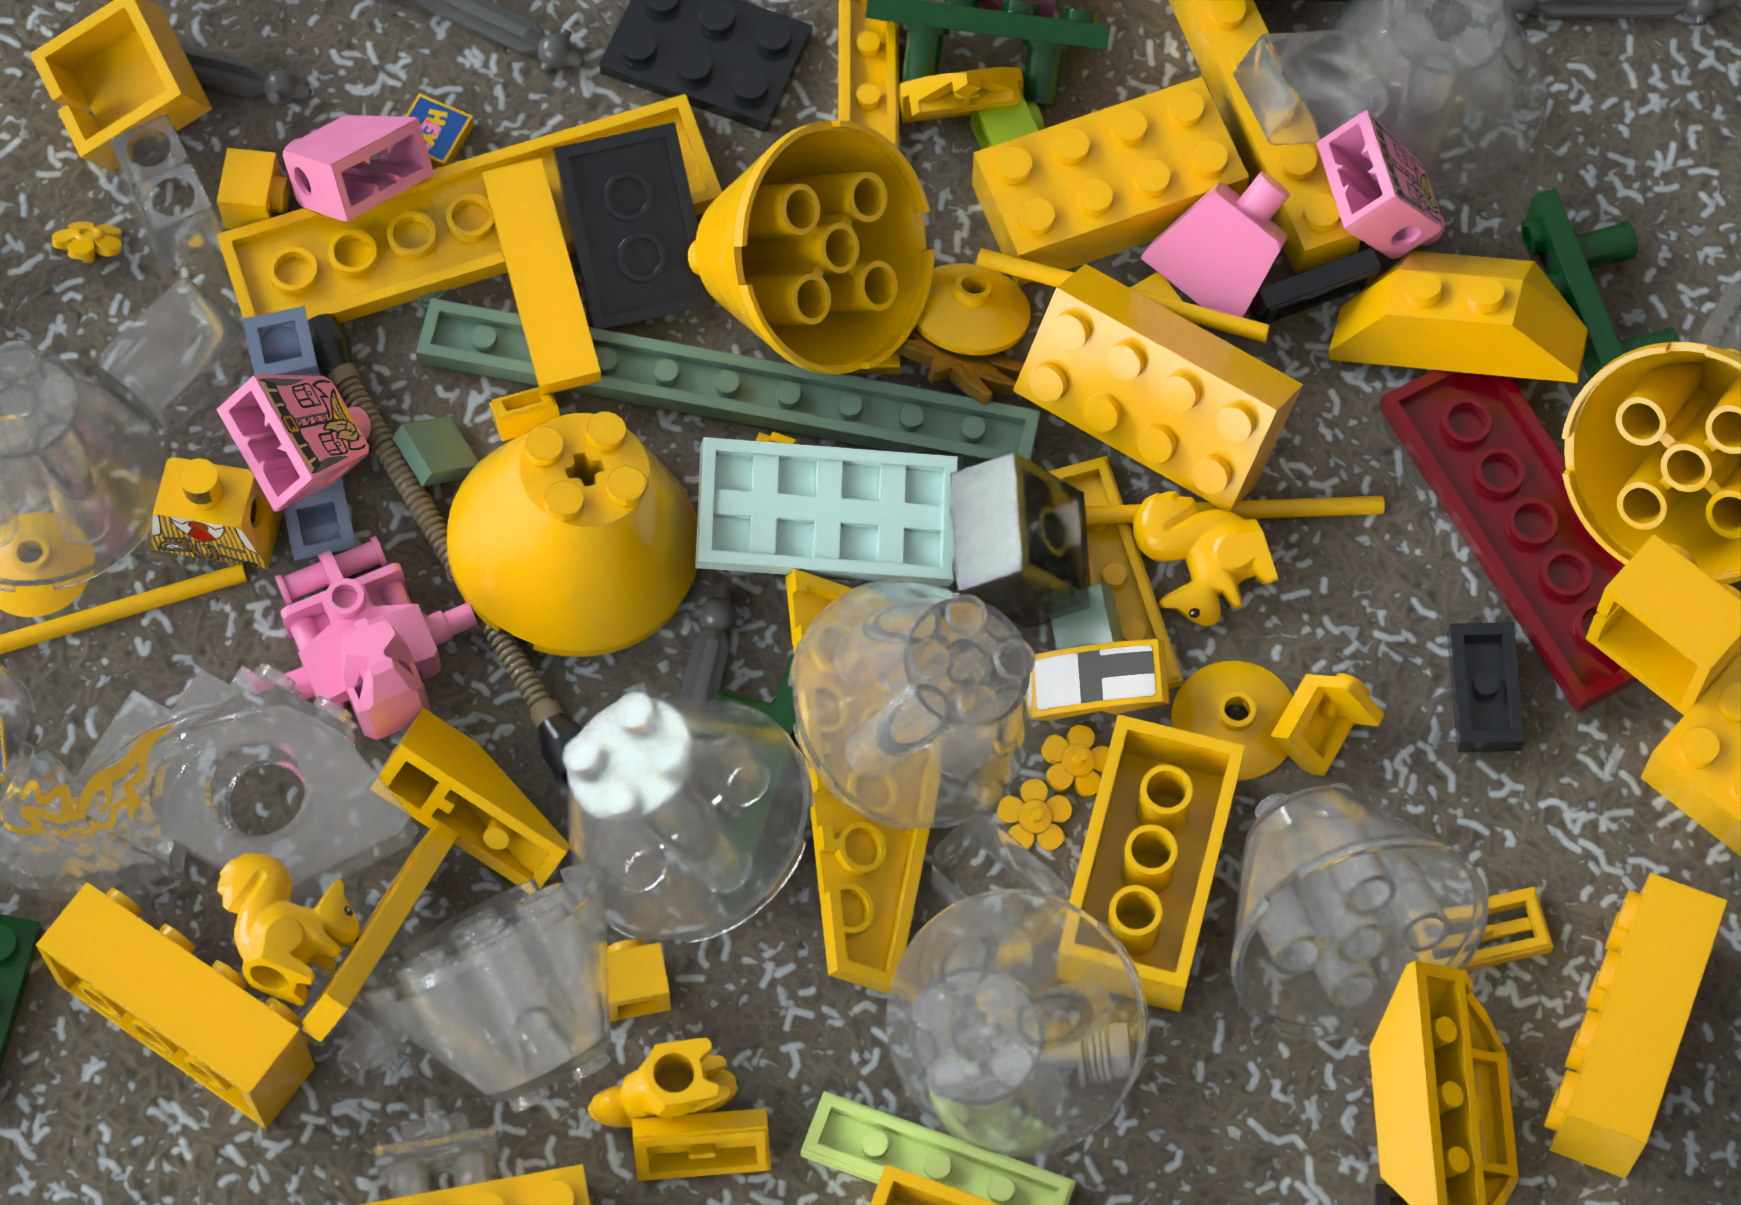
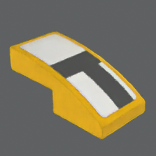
M1157 638L1110 642L1028 656L1032 718L1041 721L1058 720L1098 711L1115 715L1169 704L1164 640Z

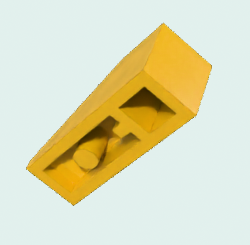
M425 708L421 709L396 745L370 789L430 829L435 823L438 825L440 821L459 834L453 844L533 896H536L570 848V844L476 741Z

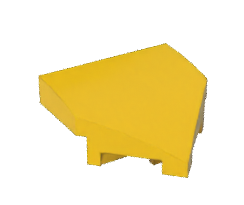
M984 68L926 76L901 83L899 88V106L902 123L971 115V111L1015 106L1021 102L1019 88L1023 95L1021 68Z

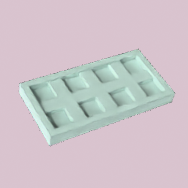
M704 437L700 446L695 568L787 575L795 568L818 577L950 586L954 581L958 457Z

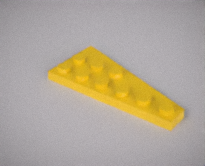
M794 568L785 578L828 976L889 994L898 989L970 628Z

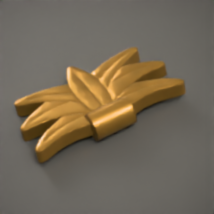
M915 327L904 343L895 351L906 358L929 365L928 381L935 382L950 377L965 393L984 405L990 404L991 391L1013 395L1015 393L1013 391L1016 384L1015 380L1018 379L1024 365L1000 352L990 355L973 356L942 349L924 338Z

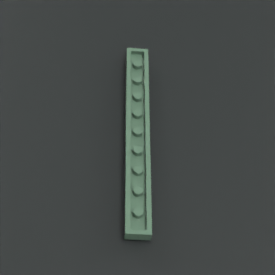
M435 298L430 299L416 350L419 364L538 386L519 314ZM589 327V331L599 363L602 381L564 390L892 452L964 455V465L1026 477L1029 475L1041 410L990 401L989 405H984L970 397L846 374H818L792 364Z

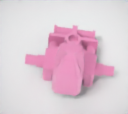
M373 536L369 538V542L333 556L330 550L318 554L320 562L283 577L281 574L274 576L286 604V607L280 613L289 638H294L298 646L302 667L285 673L286 677L264 685L259 689L268 711L293 701L299 703L315 696L322 715L333 718L345 713L348 701H350L364 736L379 740L410 727L422 708L430 711L427 692L422 680L437 675L442 667L436 646L452 640V636L476 627L478 624L468 603L443 613L439 610L423 616L419 604H412L409 598L408 588L400 564L392 563L387 565L377 537ZM378 565L382 567L355 579L348 578ZM329 585L328 589L323 592L310 596L296 603H292V600L297 599L301 596H304L306 594H309L311 592H314Z

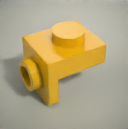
M1337 673L1335 676L1306 674L1270 737L1302 770L1312 775L1325 776L1353 725L1379 726L1385 713L1369 697L1370 691L1368 687L1351 675Z

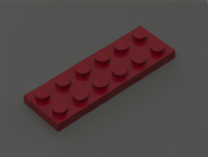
M1433 370L1381 396L1379 409L1575 712L1579 713L1639 682L1628 671L1585 639L1592 620L1597 613L1596 610L1605 587L1625 565L1598 544L1578 518L1568 497L1562 474L1566 470L1565 458L1512 378Z

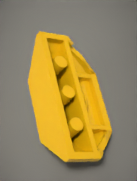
M1411 251L1340 307L1329 348V360L1578 383L1588 339V329L1535 261Z
M1416 960L1406 964L1369 1047L1380 1176L1409 1205H1505L1519 1180L1506 1050L1487 1011L1472 993L1474 985L1467 970Z

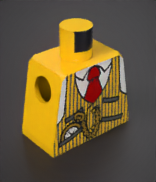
M177 457L168 458L152 515L151 549L269 569L283 511L274 512L252 471L249 469L213 464L209 460L201 458L193 460Z

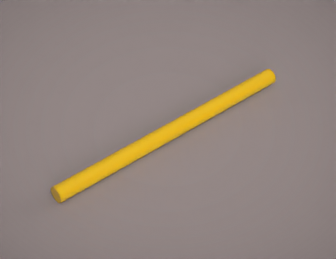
M984 248L980 249L976 266L1053 287H1058L1074 273ZM1131 288L1196 325L1266 343L1270 330L1269 324Z
M1383 496L1243 500L1231 512L1245 519L1384 514L1385 503ZM1196 502L1198 512L1221 509L1210 502ZM1141 504L1084 506V525L1133 523L1135 512Z
M240 563L1 634L0 655L246 582L247 579L243 565Z

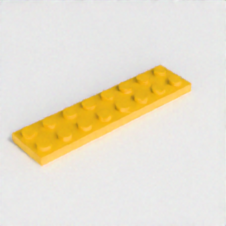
M686 94L433 169L434 175L348 222L302 208L218 233L216 235L243 318L305 306L308 320L328 313L333 314L340 323L416 301L420 296L433 292L452 290L508 273L485 190L482 172L538 158L543 160L568 254L574 253V245L552 149L556 147L675 122L695 214L705 213L709 205L721 194L722 190Z

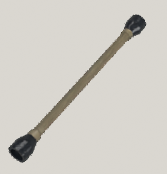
M321 314L309 319L308 323L320 375L327 377L333 382L348 408L359 407L367 413L371 423L368 443L372 446L380 463L383 464V468L387 471L388 476L391 477V481L394 483L395 488L398 489V493L402 496L403 501L406 502V506L410 509V513L414 516L418 526L421 527L425 538L429 540L433 551L437 553V558L440 559L445 571L448 572V576L452 579L453 584L456 585L447 556V524L444 518L441 517V513L437 510L436 505L433 504L429 493L425 491V487L421 486L392 438L393 435L390 429L387 428L383 417L380 416V412L376 409L368 392L365 391L364 386L361 384L362 377L354 365L351 340L337 317L333 314ZM473 611L480 629L483 630L484 636L487 637V641L491 644L492 649L495 650L499 661L503 663L507 674L511 676V681L519 689V694L523 696V701L531 709L530 718L538 730L542 757L556 781L560 784H567L595 769L602 761V755L588 731L566 715L557 700L550 698L546 687L542 685V680L538 678L534 667L530 665L526 654L522 652V647L514 639L515 636L503 629H500L499 632L495 631Z

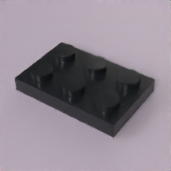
M630 0L599 64L600 74L668 98L686 94L690 106L768 132L812 38L813 25L741 0Z
M675 122L552 149L592 328L607 329L715 305V300L706 290L700 275L693 272L688 261V250L692 242L696 240L698 223Z

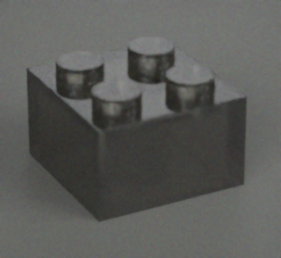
M1015 452L950 473L952 504L949 513L953 520L955 547L952 573L957 584V592L1023 627H1037L1050 623L1053 619L1090 608L1088 587H1091L1084 492Z

